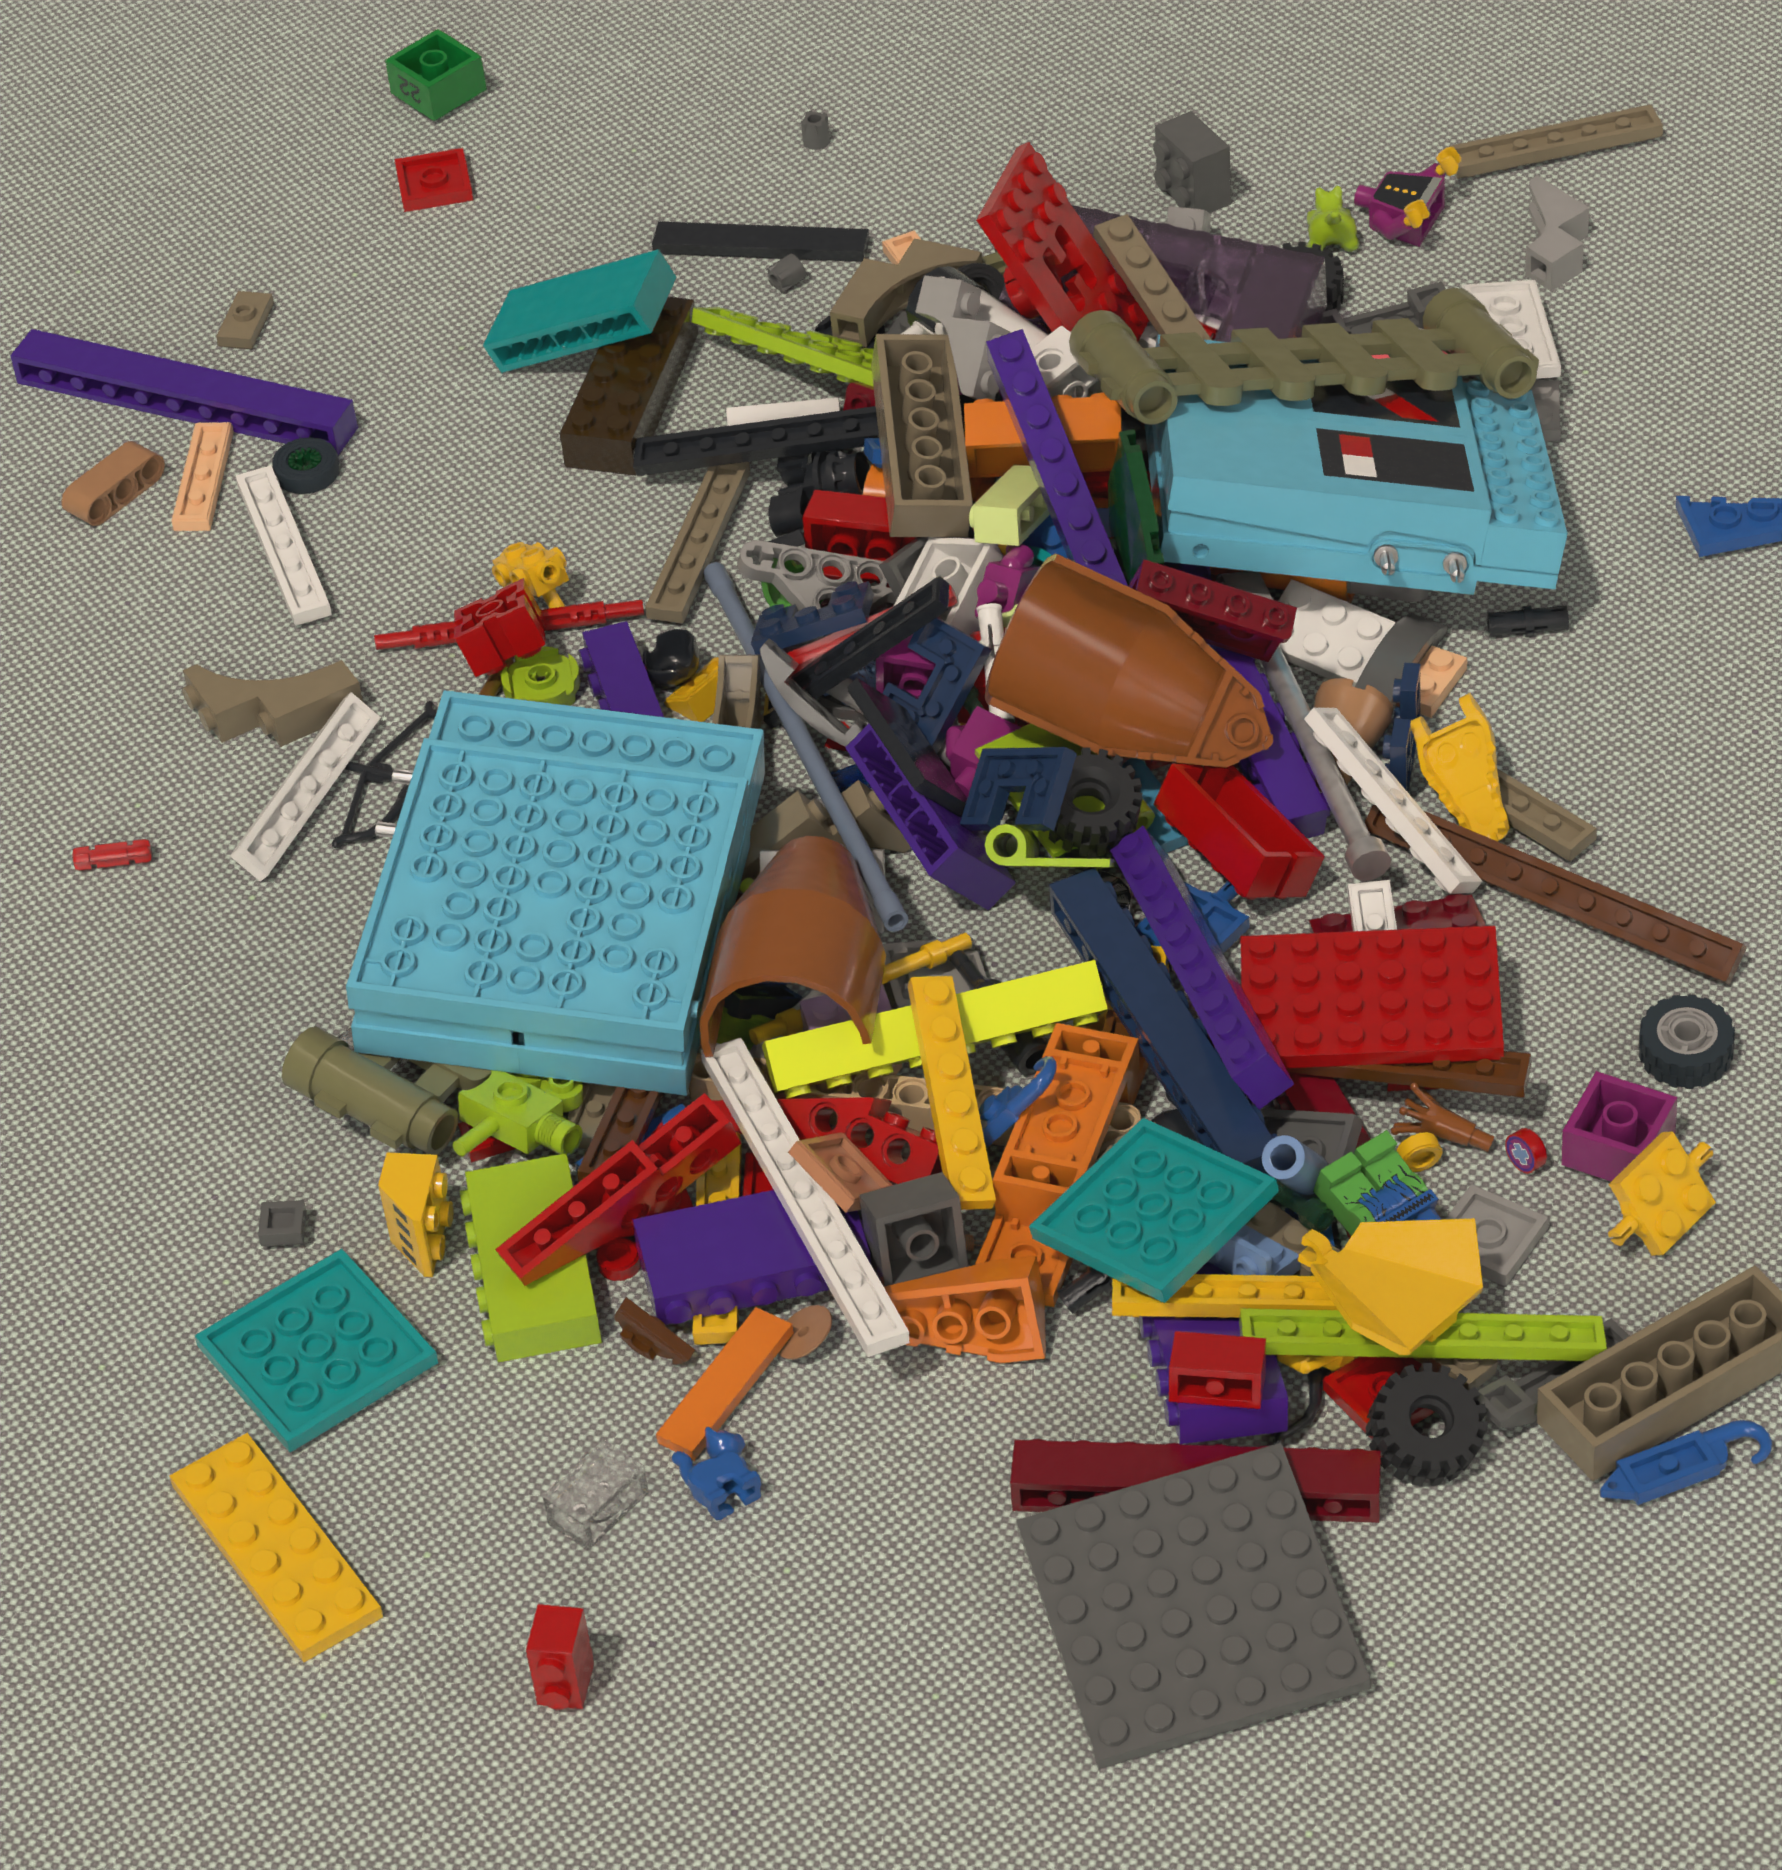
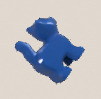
M706 1427V1448L710 1459L693 1465L688 1454L677 1451L672 1455V1461L679 1467L680 1475L689 1487L693 1498L707 1507L708 1512L715 1520H721L734 1512L731 1505L724 1502L729 1494H737L741 1502L747 1506L761 1497L760 1486L762 1483L759 1474L756 1471H750L745 1459L741 1456L746 1445L743 1437L739 1433L733 1434L724 1430L714 1431L710 1427Z

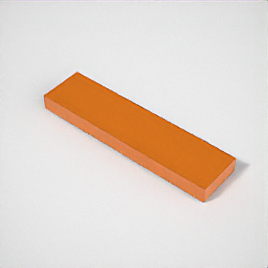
M755 1307L656 1433L658 1444L675 1452H684L689 1455L691 1460L695 1461L706 1447L705 1428L710 1427L714 1431H718L794 1334L792 1324Z

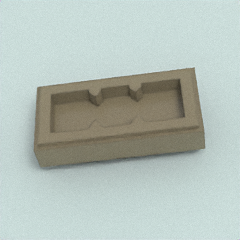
M238 291L216 335L218 346L253 349L274 305L272 294Z

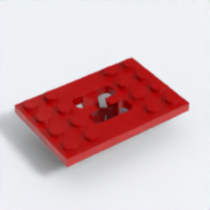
M1030 142L1018 146L976 219L1007 265L1004 272V283H1006L1005 288L1013 306L1027 319H1035L1041 316L1052 332L1060 326L1071 332L1076 323L1088 313L1099 310L1111 311L1131 328L1137 338V342H1139L1149 322L1146 314L1067 199L1063 186L1056 182L1048 171L1043 156L1034 150ZM1076 269L1078 274L1064 283L1069 290L1065 293L1060 278Z

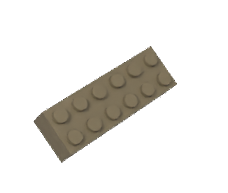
M876 334L871 367L890 537H968L969 514L973 504L957 373L949 336Z
M1756 1265L1752 1266L1539 1387L1537 1423L1592 1481L1599 1479L1616 1469V1461L1656 1446L1782 1373V1291Z

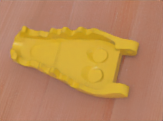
M1470 692L1459 698L1460 706L1466 718L1432 733L1425 719L1420 716L1411 720V730L1416 742L1421 772L1428 781L1429 786L1439 794V799L1447 810L1457 818L1459 826L1499 842L1506 837L1510 828L1501 800L1497 771L1496 741L1489 720Z

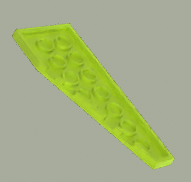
M721 307L693 308L691 322L705 327L704 332L716 336L729 335L731 336L730 341L733 343L757 345L758 352L771 355L779 353L784 355L783 360L786 362L810 364L811 371L825 374L833 372L837 374L836 379L847 383L861 382L874 387L871 367L874 349L862 348L863 345L861 343L810 330L807 331V334L791 331V325L758 322L759 318L756 316Z

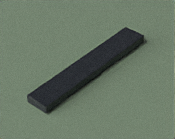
M658 221L652 241L653 251L659 249L662 254L782 259L788 254H794L798 259L862 262L866 256L870 238L869 229Z
M941 576L936 577L798 671L791 678L816 700L946 612L949 605V583ZM766 693L763 721L773 729L782 722Z

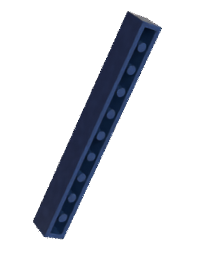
M1092 868L1049 884L1051 913L1082 962L1096 961L1104 996L1129 1035L1139 1039L1140 1052L1198 1142L1269 1175L1262 1164V1153L1266 1144L1277 1137V1134L1269 1133L1265 1127V1120L1261 1110L1255 1104L1251 1105L1246 1094L1231 1078L1216 1048H1213L1209 1042L1207 1031L1200 1018L1194 1019L1190 1013L1186 996L1181 990L1176 991L1174 989L1167 967L1163 962L1157 963L1153 957L1152 947L1148 938L1145 935L1139 936L1130 911L1127 908L1122 909L1118 904L1116 892L1110 881L1104 882L1097 870Z

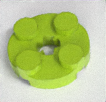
M542 646L540 652L527 659L518 658L515 655V662L508 669L506 666L501 673L504 695L506 698L571 706L576 701L575 694L581 682L578 663L569 653V658L559 654L558 648ZM545 677L546 680L537 681V678Z

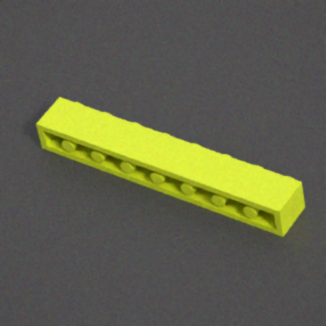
M1095 960L956 994L968 1055L976 1052L974 1045L991 1041L992 1048L1006 1046L1017 1042V1034L1032 1031L1033 1038L1050 1035L1056 1023L1061 1024L1073 1021V1025L1076 1027L1099 1022L1097 1014H1101L1108 1009ZM911 1005L877 1013L871 1044L862 1043L860 1033L853 1020L768 1040L762 1044L774 1095L784 1092L786 1099L810 1094V1086L826 1082L827 1089L851 1084L852 1075L864 1072L868 1073L869 1079L894 1073L892 1065L909 1062L910 1069L922 1066Z

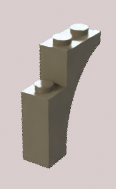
M914 238L898 265L864 258L830 311L832 336L861 343L863 347H867L885 322L907 307L911 292L926 273L938 267L950 266L958 269L971 263H983L982 252Z
M719 655L717 692L712 723L761 729L760 655Z
M343 660L313 672L274 680L230 678L206 670L198 664L183 670L186 686L182 688V692L188 706L191 709H198L199 718L206 731L213 730L221 743L261 727L266 736L271 734L280 747L321 730L341 701L349 693L352 692L363 702L359 681Z
M857 780L841 793L870 848L888 849L901 853H906L911 849L873 790L869 789L860 780ZM797 790L755 823L750 831V848L741 881L749 877L755 880L760 874L761 850H780L781 847L793 839L804 836L825 837L843 844L846 848L826 807L816 798L809 800Z

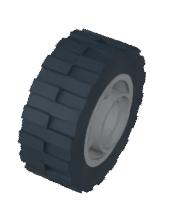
M1688 994V996L1673 995L1669 999L1663 998L1655 1006H1651L1647 1010L1646 1016L1642 1017L1638 1048L1640 1062L1644 1063V1069L1648 1074L1651 1073L1655 1080L1660 1083H1667L1670 1087L1693 1089V1087L1701 1086V1088L1708 1086L1710 1082H1716L1722 1078V1074L1730 1068L1734 1053L1735 1027H1732V1019L1730 1015L1724 1012V1008L1719 1004L1712 1003V1000L1704 997L1703 999Z

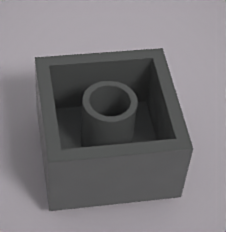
M1192 111L1156 125L1153 150L1156 156L1154 178L1158 187L1162 191L1165 190L1181 208L1202 209L1212 213L1230 205V147Z
M943 1172L859 1194L864 1234L870 1251L871 1266L883 1287L968 1267L960 1197Z

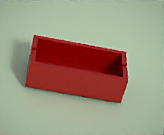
M1172 763L1153 803L1165 816L1166 822L1177 828L1188 839L1189 845L1200 851L1211 862V867L1216 872L1224 875L1234 886L1236 893L1247 899L1306 897L1325 858L1233 765L1225 768Z

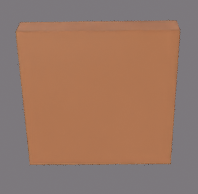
M840 1132L799 1140L788 1151L845 1213L861 1210L859 1194L893 1186L844 1133Z

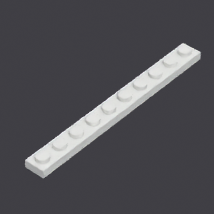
M742 1038L716 1045L714 1057H705L703 1050H701L703 1065L867 1357L908 1344L909 1331L835 1201L788 1153L794 1143L799 1141V1138Z

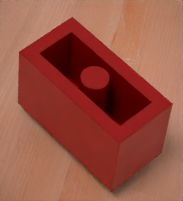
M1175 1331L1169 1364V1402L1261 1409L1266 1374V1338Z
M538 1604L526 1647L537 1705L557 1710L565 1708L583 1709L594 1667L584 1608Z

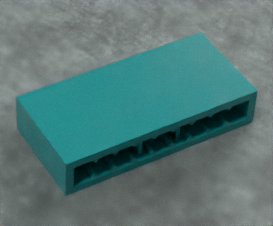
M658 249L509 290L483 347L500 372L503 373L650 334L677 277Z

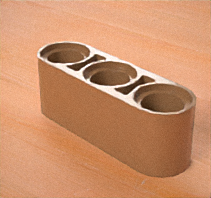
M128 441L72 482L63 493L62 507L65 511L88 524L99 526L155 484L163 474L165 461L162 456L134 441Z

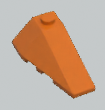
M1036 1256L993 1260L884 1286L909 1331V1343L905 1345L917 1347L919 1344L941 1347L946 1348V1353L961 1355V1352L987 1356V1361L998 1363L1045 1359V1295Z

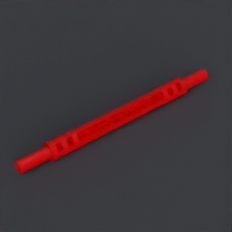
M642 599L611 604L597 601L595 603L589 602L541 610L545 618L544 631L607 624L606 620L644 615ZM446 621L436 624L412 626V630L377 634L374 635L376 650L412 645L415 646V649H419L422 647L457 643L454 639V627H456L454 621Z

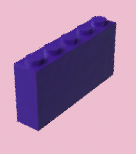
M870 723L845 747L930 877L987 910L1016 883L1006 866L996 864L987 855L985 849L986 836L982 831H971L961 826L960 821L962 817L955 815L913 789Z
M774 1190L633 1219L636 1248L654 1316L659 1318L665 1325L683 1323L699 1314H702V1317L726 1314L733 1310L735 1306L738 1309L757 1305H768L776 1301L799 1296H811L818 1292L830 1290ZM836 1203L871 1264L870 1251L858 1212L845 1213Z
M1208 1262L1195 1273L1230 1275ZM1139 1317L1142 1338L1149 1337L1150 1339L1147 1341L1150 1367H1158V1370L1155 1372L1159 1397L1166 1396L1167 1398L1164 1400L1166 1424L1168 1427L1175 1426L1179 1444L1288 1431V1394L1275 1355H1266V1374L1261 1409L1169 1402V1364L1175 1331L1240 1336L1239 1318Z

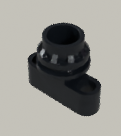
M837 450L829 453L824 451L778 458L776 469L780 472L784 484L788 487L781 488L778 491V496H773L770 499L768 516L774 535L781 537L799 529L801 533L804 532L803 515L814 490L863 495L864 484L870 469L865 456L860 452L847 454Z

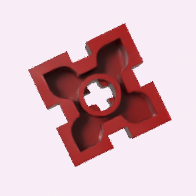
M524 578L497 590L496 595L485 600L480 598L454 611V622L456 624V627H454V639L475 677L485 673L486 675L496 674L507 666L505 660L515 655L522 659L530 658L540 652L542 646L546 645V637L543 630L545 628V618Z

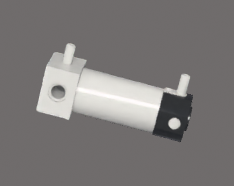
M950 266L938 267L924 275L963 280L982 290L980 308L975 320L992 322L1010 332L1023 329L1051 398L1056 395H1070L1073 398L1090 397L1095 393H1104L1100 389L1101 383L1098 379L1088 375L1075 361L1069 347L1071 332L1063 326L1058 327L1049 335L990 295L984 287ZM922 278L915 285L908 299L906 313L907 321L911 327L901 334L948 335L942 323H936L915 313L922 287Z

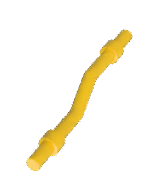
M962 933L942 942L934 940L921 945L918 952L886 964L884 966L882 985L925 966L931 969L944 964L947 961V957H950L954 952L958 950L964 951L972 947L970 936L967 933ZM790 1008L776 1014L774 1020L750 1029L749 1036L751 1041L758 1045L780 1035L788 1036L801 1032L803 1030L801 1010Z

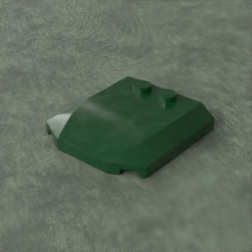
M1134 429L1119 432L1118 449L1108 480L1109 528L1111 533L1109 541L1128 586L1143 559L1165 566L1164 556L1159 548V528L1142 451L1140 445H1136Z

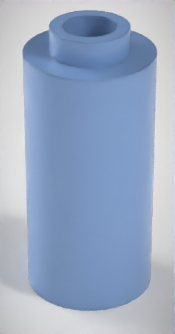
M1287 1135L1277 1136L1270 1140L1262 1153V1164L1265 1171L1281 1183L1303 1195L1315 1194L1313 1189L1319 1172L1328 1166L1327 1161L1320 1154L1294 1137Z

